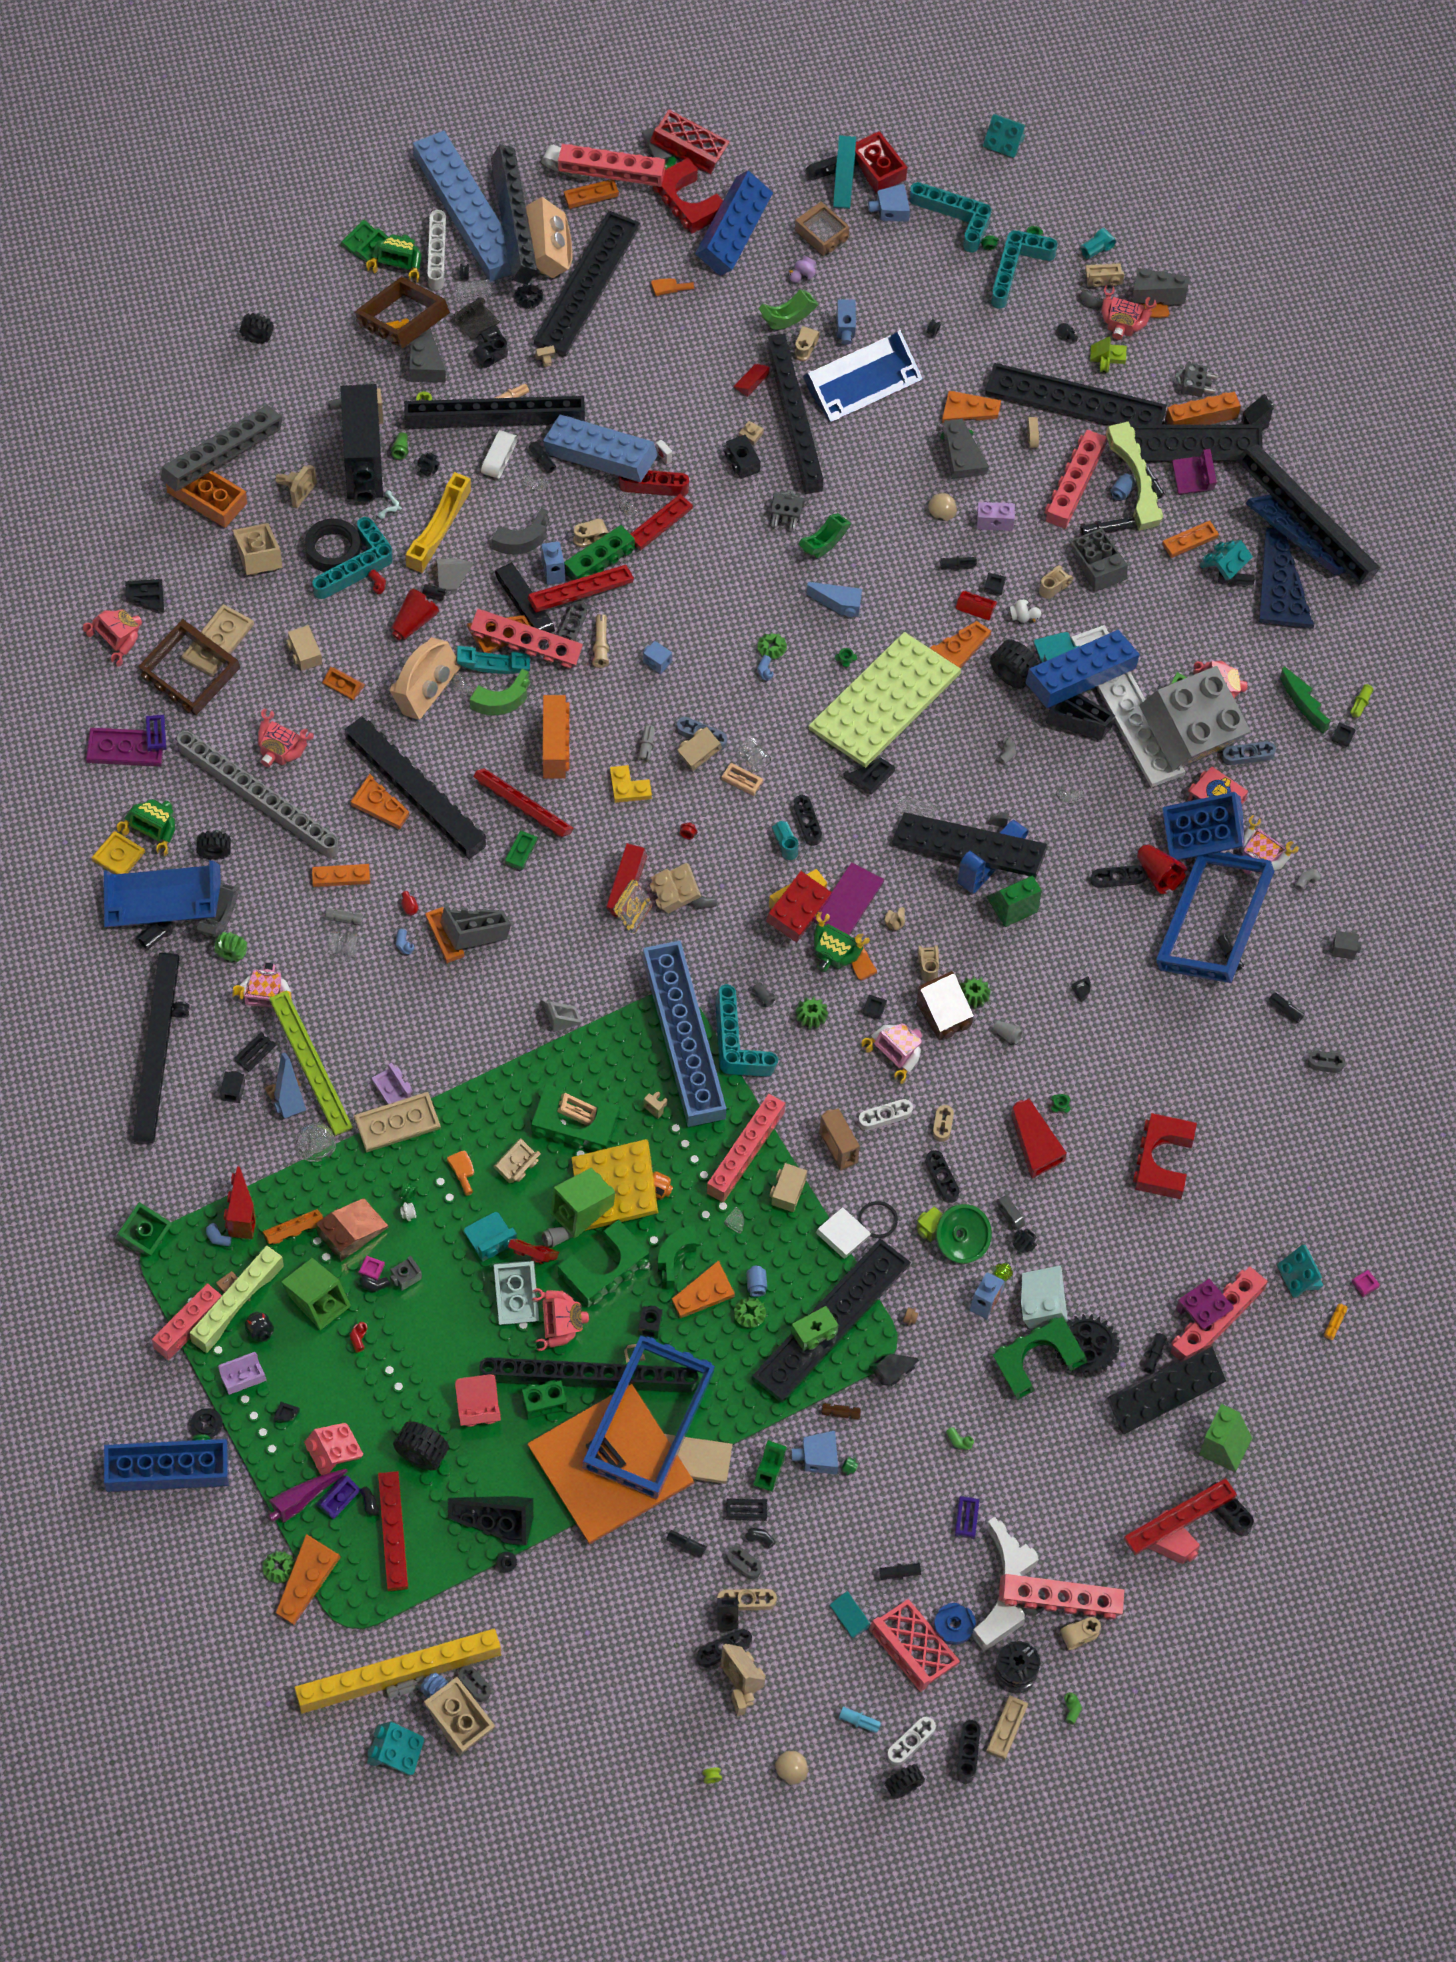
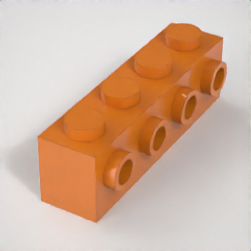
M1226 392L1218 396H1209L1201 400H1191L1184 404H1174L1167 407L1165 421L1167 425H1211L1238 418L1241 405L1235 392Z

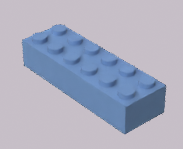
M559 415L543 440L546 452L550 456L638 482L643 480L658 456L653 441L564 415Z

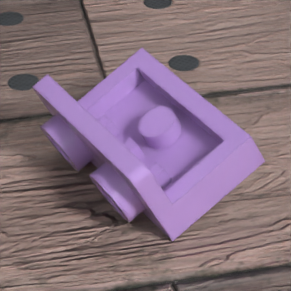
M392 1063L388 1064L387 1070L372 1077L374 1086L387 1105L410 1098L413 1092L410 1084L403 1081L400 1069L398 1067L395 1068Z
M256 1352L218 1366L222 1382L228 1394L267 1381Z

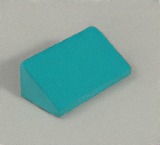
M848 1591L830 1604L831 1609L852 1639L870 1628V1622Z

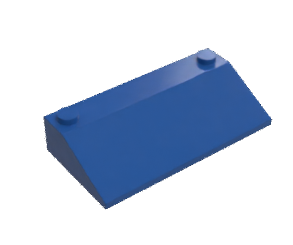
M901 331L802 376L810 394L829 422L923 379Z
M212 860L209 861V866L125 874H112L107 870L104 871L105 927L215 918L221 885L220 865Z

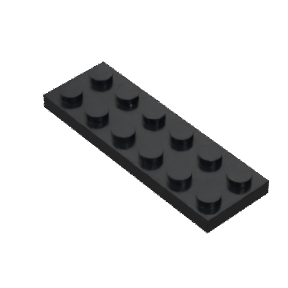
M1207 1345L1107 1397L1120 1432L1126 1434L1226 1382L1213 1346Z

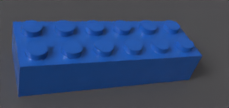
M749 170L736 176L695 253L719 276L733 270L773 194Z
M1118 629L1029 668L1026 684L1043 705L1049 708L1136 669L1140 654Z
M227 1439L104 1445V1484L106 1492L229 1486V1448Z

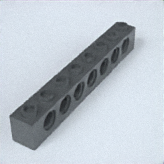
M268 405L257 409L254 413L245 416L242 420L218 432L210 439H206L203 443L179 455L171 462L165 463L162 466L161 480L175 491L182 489L281 430L282 416Z

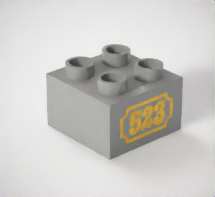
M1218 666L1161 688L1139 705L1172 771L1222 751L1226 747L1233 746L1251 732Z

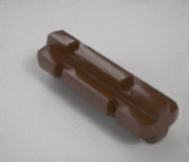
M823 1403L821 1414L828 1416L833 1414L832 1416L843 1418L850 1416L851 1419H859L861 1408L853 1407L852 1409L850 1406L836 1404L831 1406V1404Z

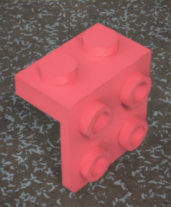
M494 1375L460 1378L455 1381L461 1426L471 1427L477 1423L493 1424L501 1420Z
M346 1423L314 1429L304 1442L321 1476L330 1473L338 1463L357 1460L363 1456L362 1450Z

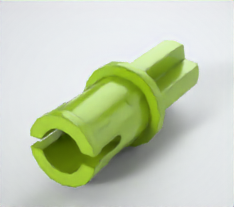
M1364 684L1359 695L1355 697V703L1350 711L1352 717L1359 718L1364 708L1368 706V700L1374 691L1371 685Z

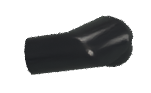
M752 1527L745 1534V1538L749 1542L760 1539L768 1548L773 1547L776 1543L772 1536L764 1529Z

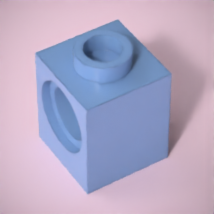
M654 641L644 649L643 663L659 674H662L672 663V652Z

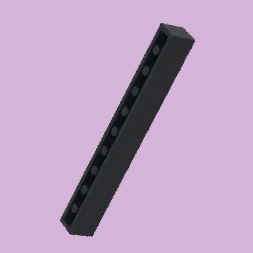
M499 144L491 157V164L512 281L528 285L537 272L516 150L511 146Z
M784 333L768 336L767 351L805 494L823 492L824 479L786 335Z
M584 396L404 401L405 428L554 424L559 415L585 422Z
M1259 445L1246 448L1237 462L1359 585L1371 581L1381 567Z
M361 716L345 728L346 739L469 860L486 847L485 833L481 829L478 830L469 817L465 818L461 814L460 809L456 805H452L448 797L444 793H440L436 789L435 784L424 777L420 769H415L411 761L406 756L403 757L399 753L398 748L394 744L391 745L385 735L375 729L371 721H366Z

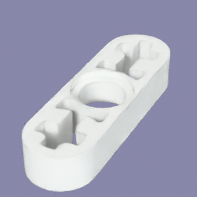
M901 1099L863 1111L859 1115V1126L863 1130H872L907 1119L912 1115L913 1105L909 1100ZM901 1106H904L905 1109L907 1108V1112L900 1110ZM888 1111L891 1117L884 1119L880 1116V1113ZM867 1117L871 1122L867 1123V1121H864V1118Z
M922 1717L888 1750L887 1759L889 1763L894 1766H900L934 1734L936 1728L934 1720L930 1717ZM922 1724H924L925 1726L929 1724L930 1731H928L927 1729L924 1730L920 1737L918 1733L922 1730ZM909 1736L915 1737L917 1744L915 1746L907 1745L906 1738ZM903 1746L905 1750L901 1753V1759L898 1757L894 1759L893 1752L898 1753Z

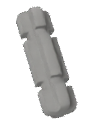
M327 908L325 913L326 919L329 920L336 919V921L348 923L353 921L354 924H362L363 921L362 913L355 912V914H352L353 912L335 911L332 908Z
M420 1676L414 1681L410 1679L398 1683L397 1686H388L386 1688L388 1697L391 1699L397 1697L398 1694L401 1696L416 1691L417 1688L420 1690V1685L425 1677Z

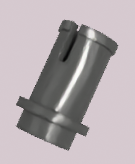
M761 982L753 986L752 992L760 998L763 1005L770 1006L774 1003V994L770 993Z

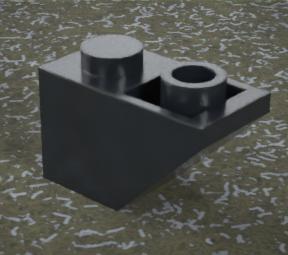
M1266 394L1260 396L1244 410L1242 416L1243 425L1262 424V430L1269 428L1274 406L1272 401L1268 400Z
M883 1354L869 1367L882 1385L893 1386L901 1380V1375L911 1372L919 1360L916 1357Z

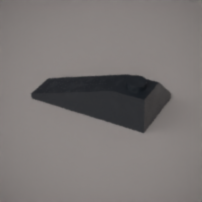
M517 1496L448 1498L449 1519L470 1528L475 1527L484 1531V1534L496 1536L501 1539L500 1541L508 1544H528L534 1517L533 1498Z

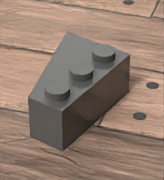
M1137 268L1132 302L1145 303L1146 299L1150 297L1148 302L1150 306L1153 305L1155 300L1157 303L1163 302V305L1185 304L1190 276Z
M431 328L411 342L410 382L446 383L445 367Z
M963 419L944 421L942 431L951 479L987 475L989 465Z
M444 907L440 921L455 950L507 940L511 923L504 910L480 909L479 912L468 911V908H462L461 911L450 910V907Z

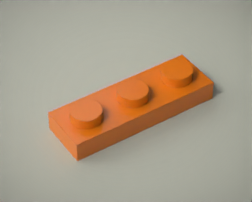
M613 179L564 191V198L569 209L619 196V191Z
M1209 520L1163 540L1162 545L1169 556L1173 558L1217 539L1219 533Z
M369 864L312 867L313 887L370 884Z
M441 907L425 913V917L446 963L463 958L464 951L463 949L455 950L440 924L444 909Z
M316 1209L262 1232L269 1244H277L286 1237L301 1234L303 1230L316 1228V1223L322 1220L323 1216Z

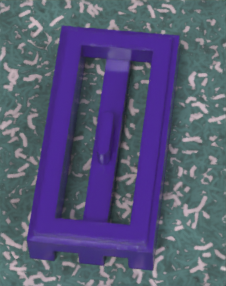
M146 716L148 751H152V749L159 751L161 748L167 750L165 716ZM150 720L154 721L155 744H151ZM157 720H161L162 743H159Z
M959 1497L955 1537L963 1536V1538L971 1537V1539H975L980 1499ZM963 1502H967L964 1531H961L960 1524ZM971 1503H975L972 1532H969L968 1524L970 1516Z

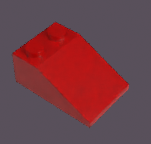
M880 131L856 142L855 158L867 182L876 194L879 190L893 187L906 180L908 167Z

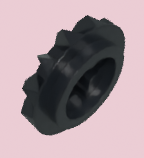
M532 283L529 285L523 284L522 287L517 288L515 300L522 307H536L543 300L542 289L538 285H532ZM531 292V296L528 299L527 294Z
M210 1408L198 1410L190 1421L191 1430L195 1435H208L210 1438H214L220 1433L223 1426L221 1415L216 1410ZM204 1421L207 1423L208 1421H210L211 1427H206L205 1429H203L202 1422Z

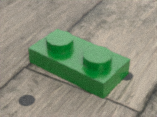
M520 830L505 859V864L523 870L538 841V837Z

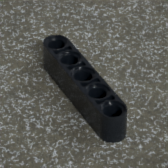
M511 562L496 569L495 575L498 582L520 615H525L531 627L549 633L554 632V625L545 610L535 612L530 604L528 595L533 592L515 565Z

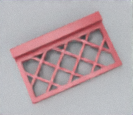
M909 1599L881 1618L877 1617L870 1625L869 1631L920 1692L960 1663V1660ZM907 1607L912 1612V1618L901 1616V1610ZM888 1619L897 1620L896 1628L888 1627L885 1621ZM900 1621L911 1623V1631L899 1629ZM914 1624L922 1625L925 1628V1634L914 1632ZM899 1634L910 1636L909 1644L901 1643L898 1639ZM913 1637L924 1638L923 1647L912 1645ZM927 1639L935 1640L938 1644V1649L927 1648ZM912 1650L922 1651V1660L914 1659L911 1655ZM926 1652L937 1654L936 1662L925 1661ZM940 1655L948 1656L952 1662L950 1664L940 1663ZM925 1665L936 1667L935 1674L929 1677L924 1671Z

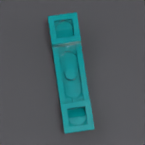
M457 646V664L463 667L495 674L520 673L522 669L530 671V655L526 653L512 652L509 656L476 652L474 647Z

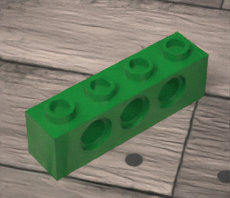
M620 525L564 562L565 574L573 581L603 572L605 568L611 564H616L620 558L633 552L635 549V539Z

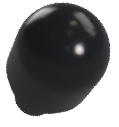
M1061 323L1057 326V333L1063 339L1072 340L1073 342L1078 340L1079 337L1070 325Z

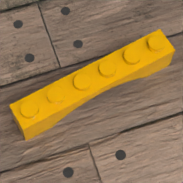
M456 472L453 473L431 521L423 533L413 541L405 554L406 567L421 573L424 572L471 492V478Z

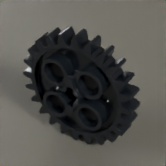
M1082 1314L1081 1320L1074 1316V1322L1069 1319L1067 1321L1071 1332L1077 1336L1075 1339L1084 1355L1093 1358V1360L1074 1369V1375L1081 1371L1082 1377H1084L1085 1372H1088L1089 1376L1092 1377V1373L1095 1371L1099 1376L1100 1369L1107 1372V1365L1112 1367V1360H1117L1116 1353H1119V1347L1117 1346L1120 1342L1116 1339L1117 1332L1112 1333L1113 1326L1107 1327V1320L1101 1323L1100 1316L1093 1320V1314L1090 1315L1089 1319H1086L1085 1315ZM1087 1330L1090 1334L1083 1335L1081 1331ZM1098 1342H1103V1343H1105L1106 1345L1103 1346V1347H1101V1346H1098L1097 1343H1098ZM1058 1352V1353H1057V1359H1061L1062 1356H1061V1354ZM1062 1358L1061 1365H1065L1066 1363Z

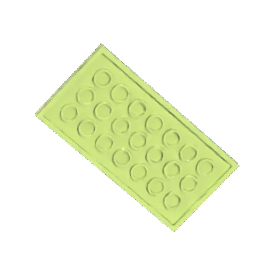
M904 632L809 724V730L866 768L961 674V669Z

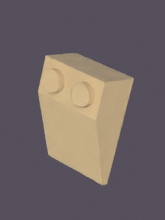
M268 523L233 530L241 562L247 575H256L259 572L275 571L283 568L280 548Z
M723 1645L721 1668L736 1689L741 1688L743 1695L747 1693L754 1694L763 1688L766 1676L760 1667L756 1668L750 1652H745L740 1646Z
M458 1677L424 1701L444 1736L459 1756L495 1728L493 1722Z

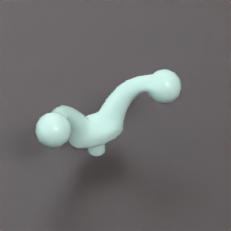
M389 490L385 492V496L391 500L393 506L387 507L378 514L380 519L385 518L386 512H396L397 509L400 511L402 509Z

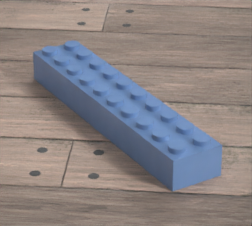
M441 131L413 142V156L488 281L493 282L511 275L503 226L446 132Z
M681 940L643 948V961L687 1126L726 1119V1105Z

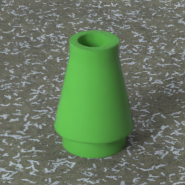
M398 433L391 448L392 456L396 459H404L409 453L408 435L406 433Z

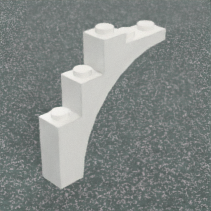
M995 1517L988 1521L986 1529L995 1541L1000 1553L1003 1575L1024 1576L1037 1567L1038 1554L1033 1548H1029L1027 1544L1019 1548L1018 1541L1013 1536L1010 1537L1006 1532L1007 1529L1003 1522L998 1521ZM1019 1587V1595L1025 1597V1590ZM997 1601L987 1618L973 1630L972 1637L985 1652L1023 1626L1025 1614L1019 1606H1007L1005 1602Z

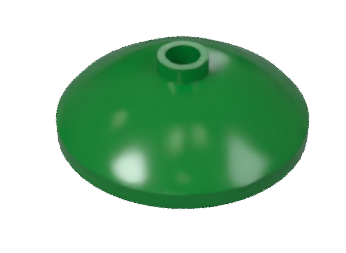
M958 1204L947 1209L939 1218L936 1226L937 1245L943 1255L951 1261L957 1263L974 1262L981 1258L990 1246L992 1238L991 1225L987 1216L979 1208L969 1204ZM958 1230L961 1233L959 1237H957L956 1232Z

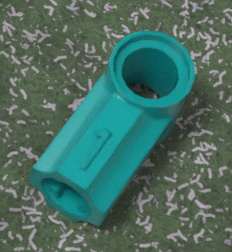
M1101 228L1092 239L1080 246V250L1086 259H1090L1103 250H1111L1117 240L1105 228Z
M783 820L776 822L772 826V831L781 848V854L786 860H793L798 856V839L794 837L787 822Z

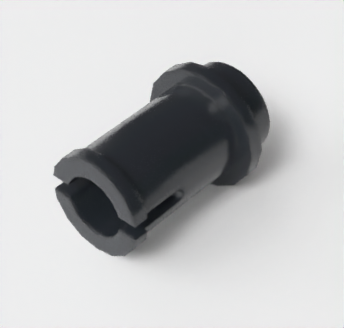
M428 583L424 584L422 593L427 597L430 596L444 600L446 589L435 587Z

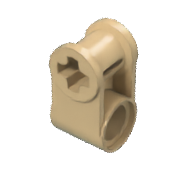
M802 326L795 343L794 356L797 360L806 361L810 358L818 342L819 331Z
M598 518L577 524L574 527V544L578 547H585L608 534L609 532L604 521Z
M1061 565L1056 566L1042 578L1039 594L1046 599L1052 598L1071 584L1073 576L1064 572Z
M938 945L926 948L918 946L921 978L925 982H929L938 977Z
M1089 1617L1063 1627L1060 1633L1068 1650L1076 1649L1085 1643L1097 1639L1101 1624L1098 1619Z

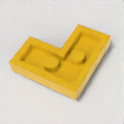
M629 765L610 767L614 803L652 799L650 779L631 781Z

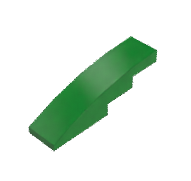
M1284 666L1281 671L1280 680L1288 695L1309 722L1324 734L1328 730L1331 720L1320 712L1322 704L1311 696L1312 688Z

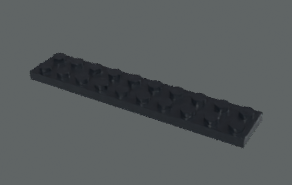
M608 210L536 335L534 345L542 348L554 345L555 353L567 356L638 232L640 222Z
M995 362L985 390V395L1111 426L1128 421L1130 425H1162L1167 408L1166 404Z
M880 1238L811 1312L813 1313L827 1306L839 1325L837 1335L830 1340L825 1339L821 1341L814 1349L808 1348L803 1351L791 1333L752 1375V1379L783 1403L903 1274L911 1262Z

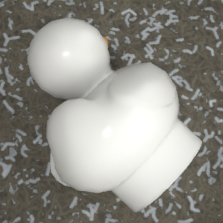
M1018 600L1014 606H1010L1013 621L1018 620L1021 623L1027 622L1029 618L1036 622L1041 617V610L1033 607L1028 611L1027 604L1029 602L1027 600Z

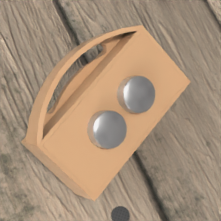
M541 197L526 205L537 269L542 274L554 278L569 270L573 254L572 240L565 212Z
M433 637L418 647L410 657H405V665L402 671H394V675L398 677V680L391 685L389 690L402 714L418 720L423 717L461 668V665L457 664V658L449 643Z

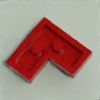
M511 1239L508 1245L509 1248L514 1249L513 1252L521 1256L529 1255L531 1260L538 1263L556 1260L559 1252L543 1245L534 1246L519 1239Z

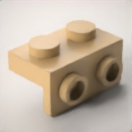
M1121 263L1086 265L1085 272L1088 287L1123 285L1124 272L1121 269Z
M520 1138L493 1167L509 1183L519 1182L526 1175L524 1171L528 1167L532 1168L539 1161L537 1157L541 1153L539 1151L534 1152Z

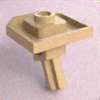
M311 465L304 466L299 473L291 472L289 475H276L275 481L277 484L289 487L293 507L298 508L317 484L315 467Z

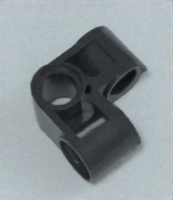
M497 325L479 332L484 344L477 346L473 354L483 368H488L507 357V340L501 334Z

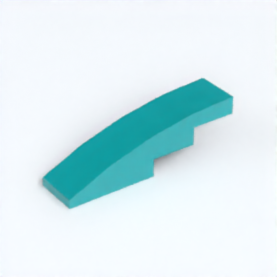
M839 135L833 208L850 209L856 148L855 136Z

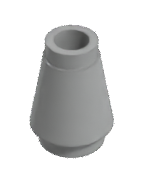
M999 1020L993 1027V1031L1010 1044H1017L1023 1035V1030L1019 1026Z
M564 1227L547 1228L541 1234L544 1245L551 1248L572 1238V1235Z

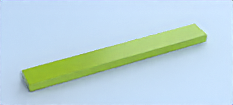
M284 991L270 997L269 1001L334 1136L336 1137L352 1130L353 1126L288 992Z

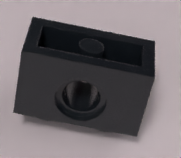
M746 434L726 441L724 454L727 459H730L734 473L739 475L740 479L760 472L761 461Z

